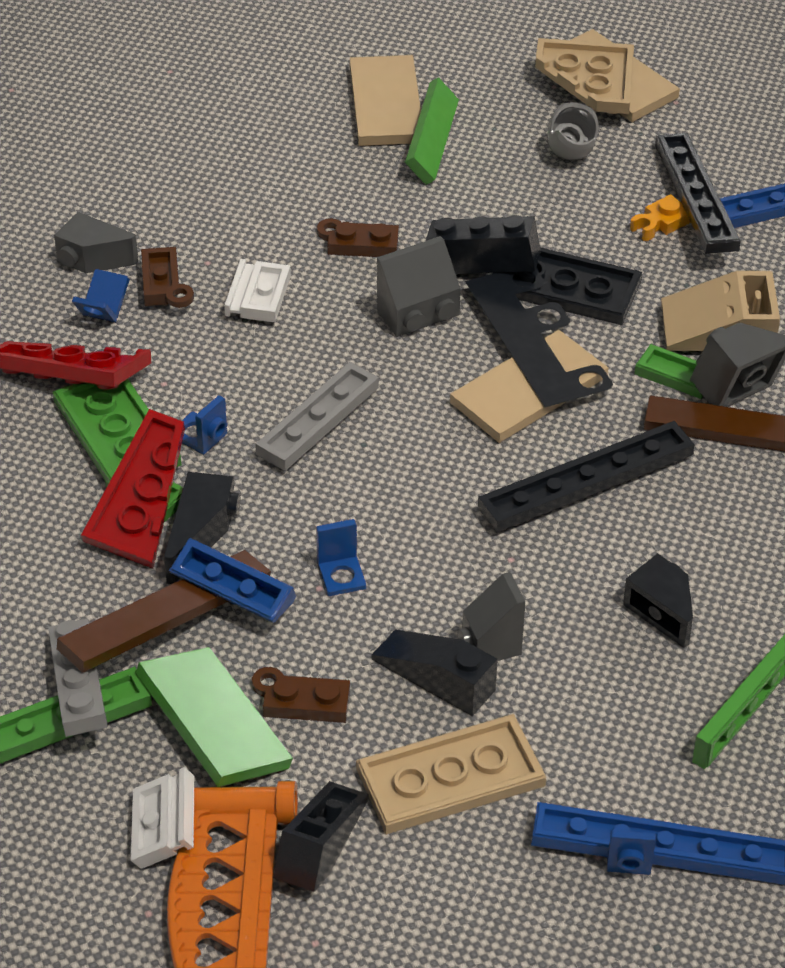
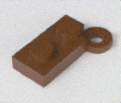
M328 218L318 223L317 235L319 238L328 241V255L380 257L398 250L399 225L351 223ZM334 228L336 230L326 231L325 229Z
M176 247L141 249L145 306L169 304L176 308H182L190 305L194 301V291L189 285L179 284ZM185 294V296L181 298L175 297V295Z
M263 667L253 674V690L258 695L264 697L263 717L346 723L350 698V680L286 676L274 667ZM271 678L275 680V683L271 686H266L261 681Z

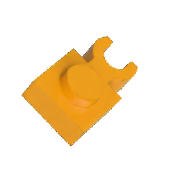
M670 194L646 206L644 214L633 216L631 218L630 230L634 232L637 229L643 228L642 240L649 241L655 237L656 232L659 230L668 235L691 222L682 203Z

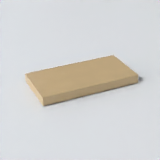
M594 29L571 39L574 41L613 43ZM633 57L629 114H619L630 122H634L679 98L680 88Z
M413 55L350 57V74L358 146L411 144L421 113Z
M560 330L544 338L566 372L590 365H599L608 375L609 367ZM513 357L450 393V403L498 443L566 403L563 402L544 407ZM586 372L579 377V382L587 388L603 380L595 372Z
M514 714L356 760V770L367 794H369V799L386 835L546 786V775Z

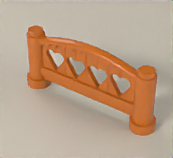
M278 781L277 787H194V848L188 850L182 847L178 849L170 877L167 899L168 939L174 968H267L277 825H288L298 815V789L296 781ZM214 827H224L243 838L219 852L213 853L207 850L208 845L212 842V837L208 833ZM211 863H219L241 875L213 890L203 887L204 882L209 878L205 868ZM208 900H215L237 913L210 928H204L199 924L205 916L201 906ZM205 938H211L234 951L232 954L207 967H200L195 963L201 955L197 945Z

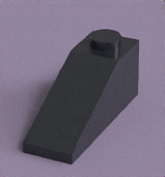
M198 472L187 473L164 555L166 584H173L180 579V577L171 574L169 570L189 538L212 547L228 532L231 517L238 516L241 502L240 493L234 491V476Z
M395 629L372 654V660L472 717L496 691L498 659L461 639Z
M329 781L283 829L273 878L286 882L296 890L315 892L331 873L368 802L369 794Z

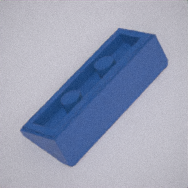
M192 538L188 539L169 570L171 574L272 623L296 599L292 586Z

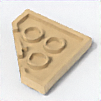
M538 38L536 69L596 112L629 114L634 54L633 44Z

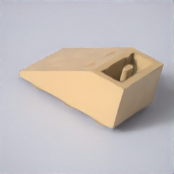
M734 271L661 298L666 350L704 351L707 344L706 339L710 333L719 327L726 329L739 322L776 333L779 330L780 315L772 271Z

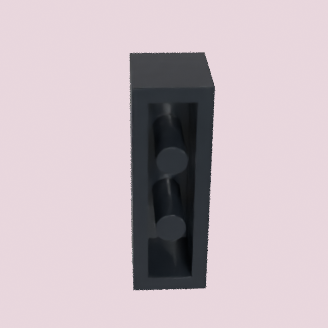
M512 215L496 218L479 216L470 219L442 218L432 220L425 240L427 241L439 236L444 239L455 274L534 272L541 252L535 216L522 217Z

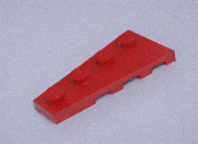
M5 341L0 344V369L4 373H31L38 379L61 378L65 379V382L69 384L92 383L97 384V387L100 389L117 388L120 383L151 364L150 349H138L135 355H121V348L105 347L104 351L85 353V346L81 345L64 346L52 351V345L47 343Z
M151 409L148 410L81 534L83 542L154 569L185 432L184 421Z

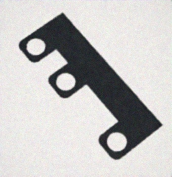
M537 269L534 272H529L535 276V282L529 286H520L514 283L512 278L518 272L494 273L465 281L544 407L612 388L613 383L599 365H590L566 372L543 338L542 332L564 327L570 323V318L560 304L550 302L525 309L517 298L516 294L544 286L545 281ZM553 309L560 314L561 318L557 323L545 324L538 320L537 315L541 310ZM586 372H595L602 377L603 382L596 388H587L579 382V377Z

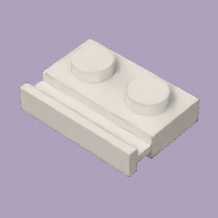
M240 259L224 305L225 316L237 313L240 314L241 318L276 322L291 277L290 265L256 261L255 265L246 264L245 259Z
M185 767L179 769V774L174 777L167 774L133 789L131 861L140 869L176 855L177 849L182 847L188 850L194 848V775Z

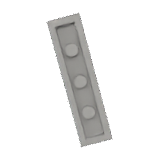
M349 362L255 444L256 455L286 471L379 388V377Z
M88 618L77 621L68 620L59 625L48 627L62 724L66 737L108 727L98 667L96 666L82 673L56 649L57 638L89 624Z

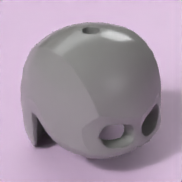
M577 102L564 103L557 108L551 117L547 133L549 147L555 155L566 160H579L586 157L592 151L599 129L595 111Z

